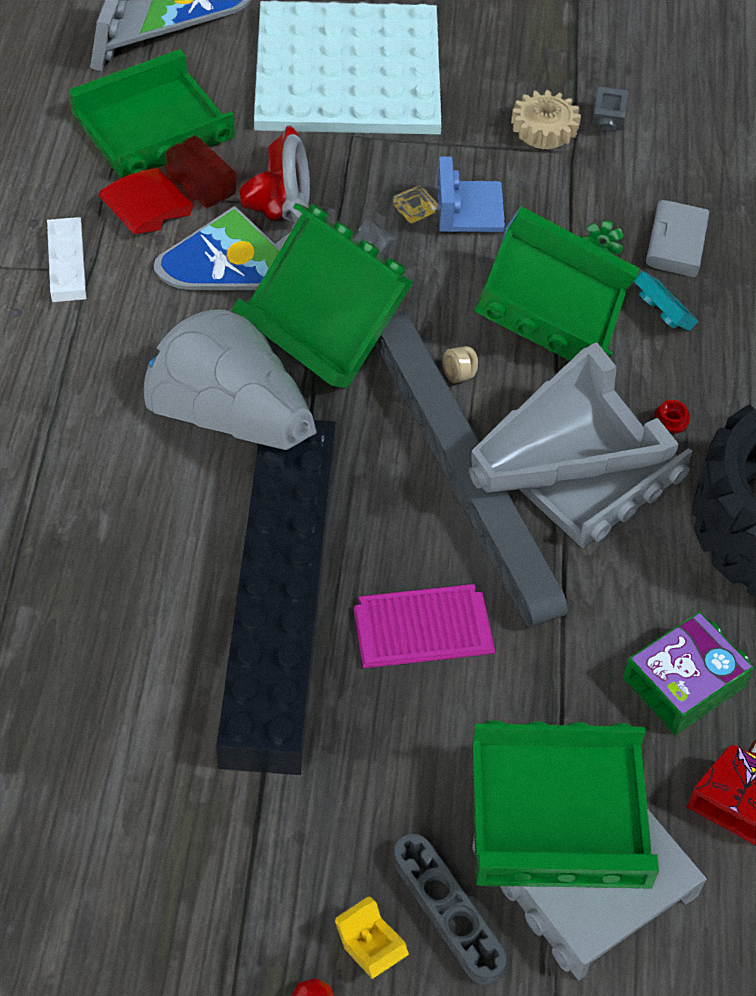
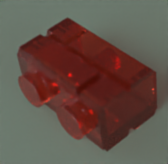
M194 135L184 140L183 144L178 143L167 149L166 173L172 182L178 181L184 187L187 196L192 201L197 199L208 209L219 203L220 199L225 200L233 196L237 191L236 172L198 136Z

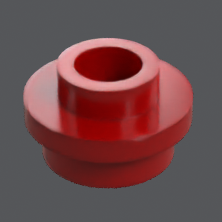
M667 400L655 410L654 419L658 418L670 434H678L687 429L690 415L687 407L682 402Z

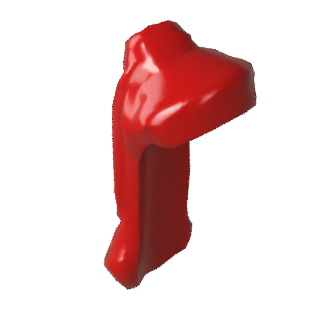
M291 125L286 126L285 132L269 145L268 170L251 178L239 190L242 207L255 212H262L270 221L283 218L282 207L286 201L282 168L283 145L289 135L299 136V133Z

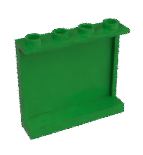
M181 49L68 90L72 115L120 178L147 169L162 167L235 138L234 113L230 111L222 114L187 72L186 55Z
M295 203L293 208L302 213L250 301L238 298L232 311L250 321L258 331L327 383L347 389L414 281L404 274L406 268L390 257L386 261L379 257V248L364 239L359 243L352 238L354 234L352 229L338 221L335 224L327 220L329 214L313 203L309 207Z
M520 206L506 227L474 312L569 361L583 348H587L596 342L610 358L613 352L608 350V346L626 291L637 278L639 268Z
M490 720L484 723H475L472 738L476 886L652 889L659 873L658 854H652L641 748L645 727H635L627 723H615L610 726H590L585 722H573L568 725H548L542 721H532L526 724H506L503 721Z

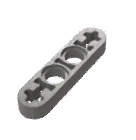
M418 834L402 836L394 847L393 864L397 872L466 974L475 983L480 985L497 983L502 978L507 963L503 947L430 842ZM407 849H410L412 853L421 852L420 865L425 872L420 877V868L413 859L404 860ZM439 881L447 886L449 894L442 900H433L426 895L424 891L425 886L429 882ZM456 916H464L472 922L473 931L466 936H458L450 930L448 926L449 921ZM479 937L482 939L479 940L478 949L483 957L488 959L493 956L495 958L493 970L491 971L486 966L481 968L476 966L479 955L473 944Z

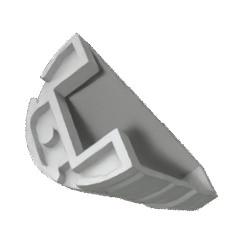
M208 310L197 313L176 325L157 346L160 352L153 366L148 365L144 381L146 408L155 414L193 423L199 427L232 434L234 438L287 450L316 434L313 416L297 384L286 372L281 360L274 354L263 333L259 332L243 316L228 310Z
M596 342L587 348H583L550 381H546L518 410H512L471 451L472 467L469 468V475L476 488H483L488 493L551 486L555 481L591 478L604 473L638 469L662 463L675 455L679 444L658 418L645 423L644 427L615 392L617 367Z

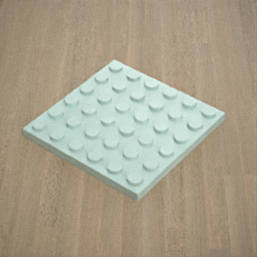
M261 1L254 131H285V127L291 125L296 131L441 134L437 6L426 4L401 5L395 3Z

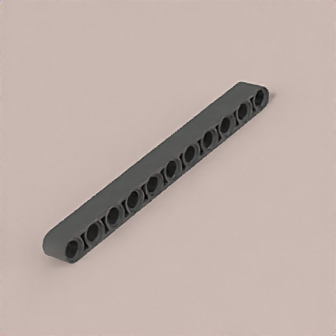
M400 312L394 314L375 346L521 618L528 627H533L565 616L568 610L565 595L507 491L488 493L483 488H476L469 475V468L472 467L471 451L479 444V441L407 313Z

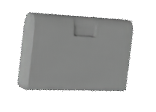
M659 201L656 208L646 264L655 269L695 278L700 269L709 210L672 201Z

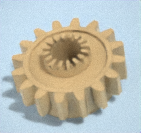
M546 90L545 95H540L537 91H533V97L524 94L522 101L515 102V109L512 112L511 123H513V132H518L519 139L540 149H553L565 143L568 144L570 137L577 136L581 115L578 114L579 107L572 106L571 98L562 100V93L551 96L550 91Z

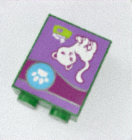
M699 611L629 657L623 679L676 736L744 689L754 667L747 655L740 649H736L723 636L719 626L709 621Z

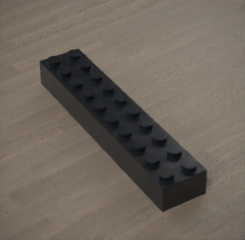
M314 420L316 434L287 450L258 444L216 745L219 769L301 775L335 453L336 421Z

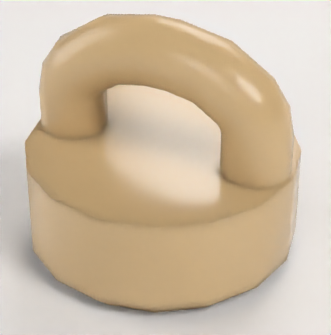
M464 346L445 351L443 355V370L448 380L452 383H459L475 376L478 369V358L473 348Z

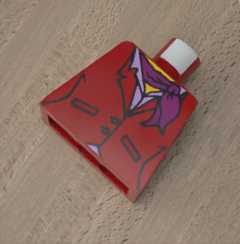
M756 740L752 742L748 751L736 745H730L697 783L686 807L756 845Z

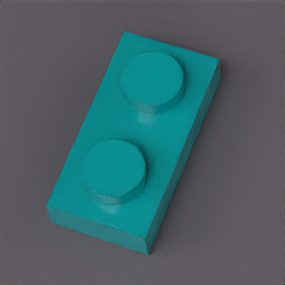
M641 271L634 280L642 289L639 293L640 297L652 307L657 305L663 311L660 317L672 328L675 329L677 326H680L690 331L699 322L654 276Z

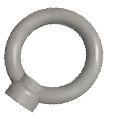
M294 134L289 135L285 139L282 153L283 179L286 192L282 216L289 221H293L290 210L294 204L301 202L306 207H309L310 178L306 151L300 137Z

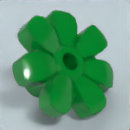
M603 220L600 227L594 222L590 223L587 226V231L590 235L581 237L616 255H619L623 249L622 245L617 242V240L623 237V233L619 228L611 230L613 224L609 220Z

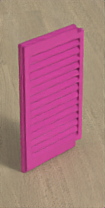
M468 584L359 596L358 602L360 605L353 606L363 668L495 654L483 592H475V585Z

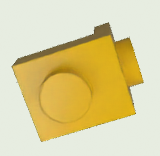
M366 897L336 917L335 923L344 949L372 979L409 955L406 943L381 918L377 903L372 897Z

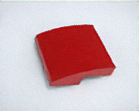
M159 168L147 169L123 177L100 190L99 197L133 234L161 230L164 219L190 216L193 209V204Z

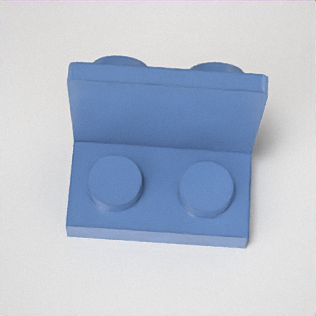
M439 157L437 178L439 231L503 232L505 221L501 182L459 181V170H453L452 157Z

